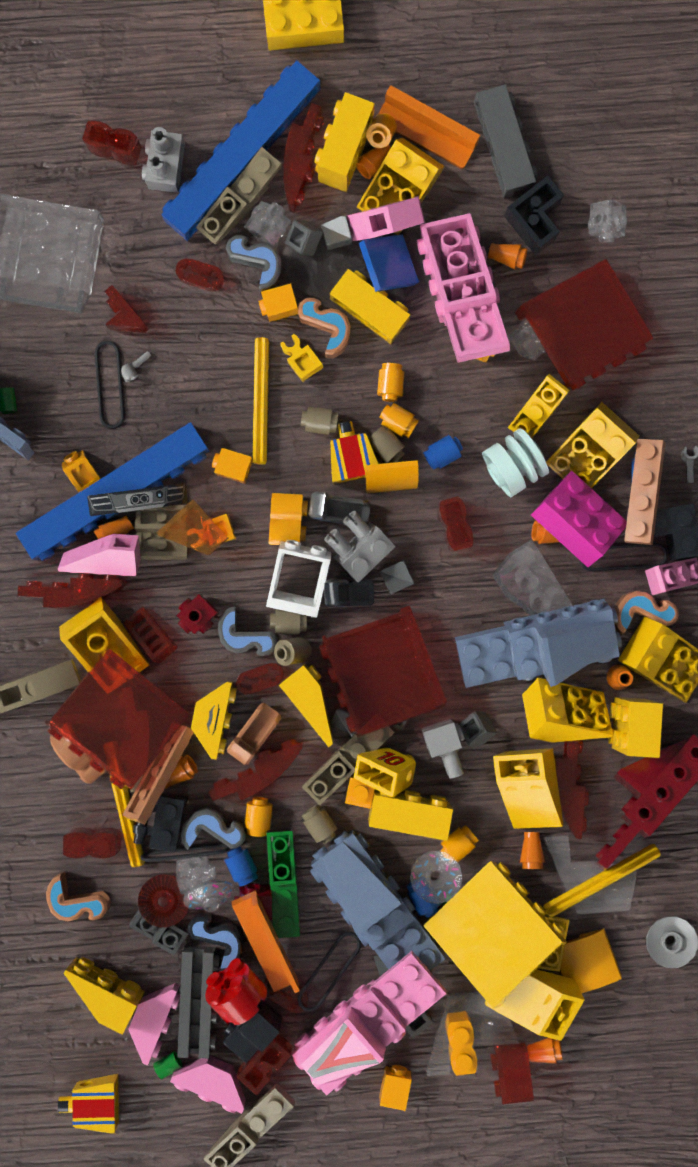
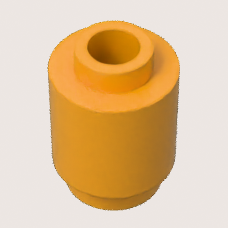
M386 113L379 114L373 119L366 132L367 140L373 147L384 148L389 145L397 130L395 119Z
M382 364V369L379 370L377 395L382 397V401L397 402V398L403 397L405 372L402 371L401 364Z
M393 403L392 406L387 404L379 417L383 420L382 426L401 437L404 435L407 438L410 437L419 420L414 418L415 415L396 403Z
M253 797L252 801L247 802L245 828L250 836L264 837L267 836V831L270 830L273 804L269 803L267 798Z
M464 825L462 828L458 827L448 836V841L443 840L441 842L443 848L440 851L445 858L450 859L449 862L455 860L458 863L476 847L475 844L479 839Z

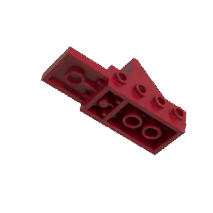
M695 735L661 750L660 758L645 757L621 768L613 777L634 796L621 809L625 812L621 818L629 825L622 824L613 834L616 840L612 845L605 844L595 855L599 859L595 864L603 871L608 869L638 833L644 838L650 837L698 781V738Z

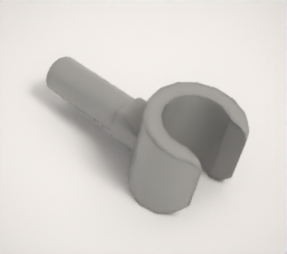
M148 351L133 363H127L122 367V376L126 382H130L138 377L135 369L151 357Z
M697 446L693 448V456L687 454V447L681 452V459L686 462L687 483H694L693 466L694 460L698 456Z

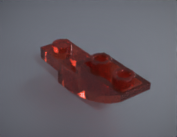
M311 103L303 126L292 123L285 148L284 186L288 208L292 213L295 212L297 206L301 207L306 194L303 189L306 182L311 183L315 172L312 158L309 156L315 145V141L312 139L315 132L321 131L324 117H322L321 106Z
M78 573V578H70V588H68V583L52 582V587H42V582L26 581V586H18L17 596L43 597V608L73 607L108 597L124 588L127 581L119 580L120 575L104 574V579H94V574Z
M295 738L281 743V749L272 752V749L268 748L257 753L258 758L253 761L256 770L252 771L250 767L238 772V777L229 781L225 777L213 783L214 787L209 791L212 801L236 791L242 801L266 788L287 770L304 746L303 741L296 742Z
M583 740L564 741L563 756H554L562 816L570 832L577 839H582V832H586L587 817L583 815L584 806H588L589 791H586V787L583 784L576 783V779L579 780L581 775V765L577 764L578 754L582 753Z

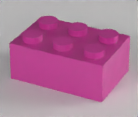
M573 471L554 487L531 514L536 521L587 567L591 566L606 553L626 528L627 521Z

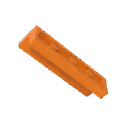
M390 85L385 94V103L378 115L383 113L390 114L396 121L397 134L456 167L464 169L478 145L480 135Z
M253 891L231 901L238 920L273 991L276 992L291 985L295 993L299 992L297 975L257 892Z

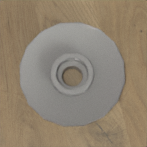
M666 916L657 920L650 927L646 936V947L650 957L657 964L666 968H679L688 964L694 958L698 949V936L694 928L686 920L677 916ZM668 936L674 937V941L671 944L666 943Z

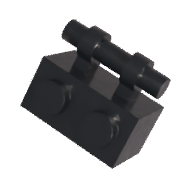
M163 792L158 799V803L153 808V812H156L154 825H147V822L145 825L138 822L134 824L133 833L135 835L133 843L142 845L144 844L145 835H151L149 848L175 853L180 844L188 797Z

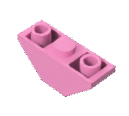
M419 196L346 216L352 241L370 239L425 223Z
M697 557L645 570L651 594L656 595L698 584Z
M174 983L142 997L137 1006L128 1030L142 1063L145 1065L149 1064L151 1057L157 1058L162 1046L158 1039L161 1032L167 1033L172 1020L168 1018V1014L171 1008L176 1010L180 1000V994L177 993L180 984Z
M210 1056L209 1059L200 1058L185 1064L181 1069L173 1073L170 1082L174 1083L177 1089L185 1092L192 1091L206 1102L214 1101L221 1104L228 1112L235 1113L237 1111L242 1114L246 1098L233 1065Z

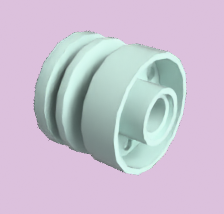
M521 428L513 433L514 438L510 435L505 437L508 450H505L499 443H496L482 452L487 470L492 479L510 498L526 488L524 475L534 483L538 480L537 474L544 477L549 473L540 448Z

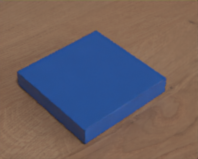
M403 234L364 239L359 243L375 292L410 287L419 283Z

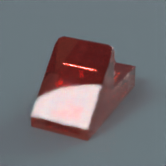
M113 285L104 291L109 297L106 303L115 313L120 310L118 314L105 324L109 330L146 333L149 330Z

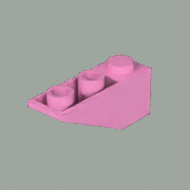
M111 534L66 551L62 555L58 571L136 576L140 564L139 535Z

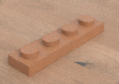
M637 439L624 540L626 543L653 545L666 444L664 440Z
M171 723L128 803L123 816L135 822L146 824L172 772L177 767L183 751L189 744L193 734L192 729L187 726Z

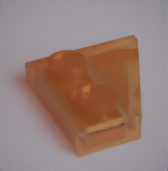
M193 499L156 532L160 537L209 556L229 539Z

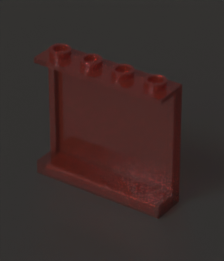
M607 259L530 299L515 311L519 321L527 318L565 382L564 386L567 389L571 388L572 391L586 384L584 379L591 376L594 380L606 373L605 367L612 364L613 368L624 363L627 361L625 356L630 353L633 356L642 353L647 349L645 344L653 339Z
M410 606L401 608L397 614L328 638H326V635L322 636V644L319 645L323 660H329L331 668L327 670L332 684L337 683L340 690L336 694L341 708L346 707L349 717L345 718L350 733L355 732L357 738L445 707L447 703Z
M109 648L103 650L96 664L53 717L44 724L49 727L47 732L55 739L60 741L63 738L70 743L68 747L70 751L78 757L84 754L91 760L89 765L100 774L103 770L111 776L109 781L121 790L123 787L132 789L183 724L189 713Z

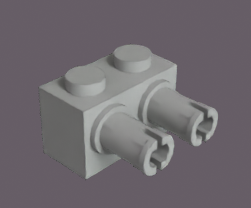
M156 127L151 130V138L147 139L145 144V154L148 155V161L142 167V180H145L148 189L179 193L185 141L182 134L166 132L162 127Z
M352 511L349 515L354 521L346 516L343 523L356 536L348 543L337 529H333L330 533L335 539L327 534L324 541L336 551L337 554L333 558L349 575L359 582L396 546L378 527L371 522L367 525L356 511Z
M447 719L421 728L430 756L432 758L436 756L442 758L449 778L463 775L464 772L457 753L462 748L460 741L464 740L460 725L458 723L454 724L451 719Z

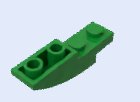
M293 831L267 833L269 881L272 893L273 928L278 938L300 937L299 899Z

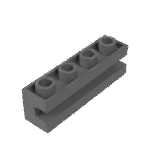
M506 84L476 93L474 105L503 199L513 196L514 192L522 190L523 193L529 191L534 187L536 180H538V174L535 165H531L529 161L530 148L527 140L523 141L521 135L523 131L521 119L519 116H515L513 93H508Z
M185 946L182 951L178 1057L188 1058L189 1054H199L198 1058L209 1059L211 1050H216L217 1033H212L213 1023L217 1024L218 1014L207 1003L205 998L208 987L206 984L207 978L220 969V955H216V947Z

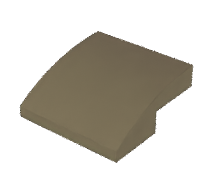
M188 505L136 510L135 530L137 532L136 535H139L140 560H188Z

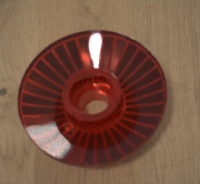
M167 874L150 878L142 886L138 895V909L141 916L149 924L160 928L171 927L180 922L187 914L190 905V896L185 884L177 877ZM160 897H164L167 899V905L165 907H162L158 904V899Z

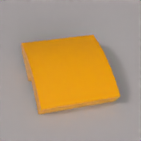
M418 460L365 465L367 494L417 489Z
M605 928L580 934L579 938L568 940L565 944L560 970L564 977L575 979L581 993L601 988L622 979Z

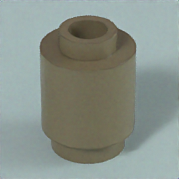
M308 406L307 411H302L301 426L305 427V432L330 435V432L336 433L339 413L332 412L333 409Z
M381 426L368 439L372 449L385 463L398 462L405 455L402 450L406 446L390 429L386 430L384 426Z
M275 609V613H270V629H275V634H300V632H306L307 615Z
M301 637L281 640L277 642L274 649L277 662L283 666L303 663L310 657L312 652L310 643Z
M319 804L314 805L301 815L304 819L303 824L316 843L322 841L323 844H326L336 837L335 831L338 829L325 808H321Z

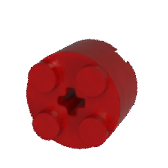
M239 958L232 960L223 971L212 973L206 980L208 985L205 994L206 1001L228 1024L232 1022L234 1025H240L250 1020L259 1011L257 1005L260 1000L265 1001L267 996L266 985Z

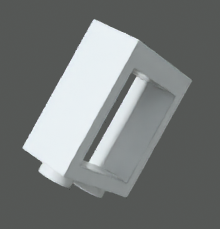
M295 540L280 541L266 607L317 618L331 560V552L317 545H313L311 548L301 546V543ZM284 554L322 562L314 598L276 590Z

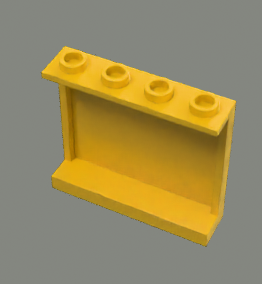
M490 861L423 926L494 1009L499 1008L506 1001L505 998L561 945H565L567 941L563 938L565 932L555 922L551 924L545 918L547 912L539 903L535 902L533 904L527 897L529 892L520 882L515 884L509 877L511 874L509 869L501 862L497 864Z

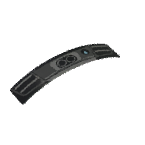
M185 483L87 496L90 516L188 503Z

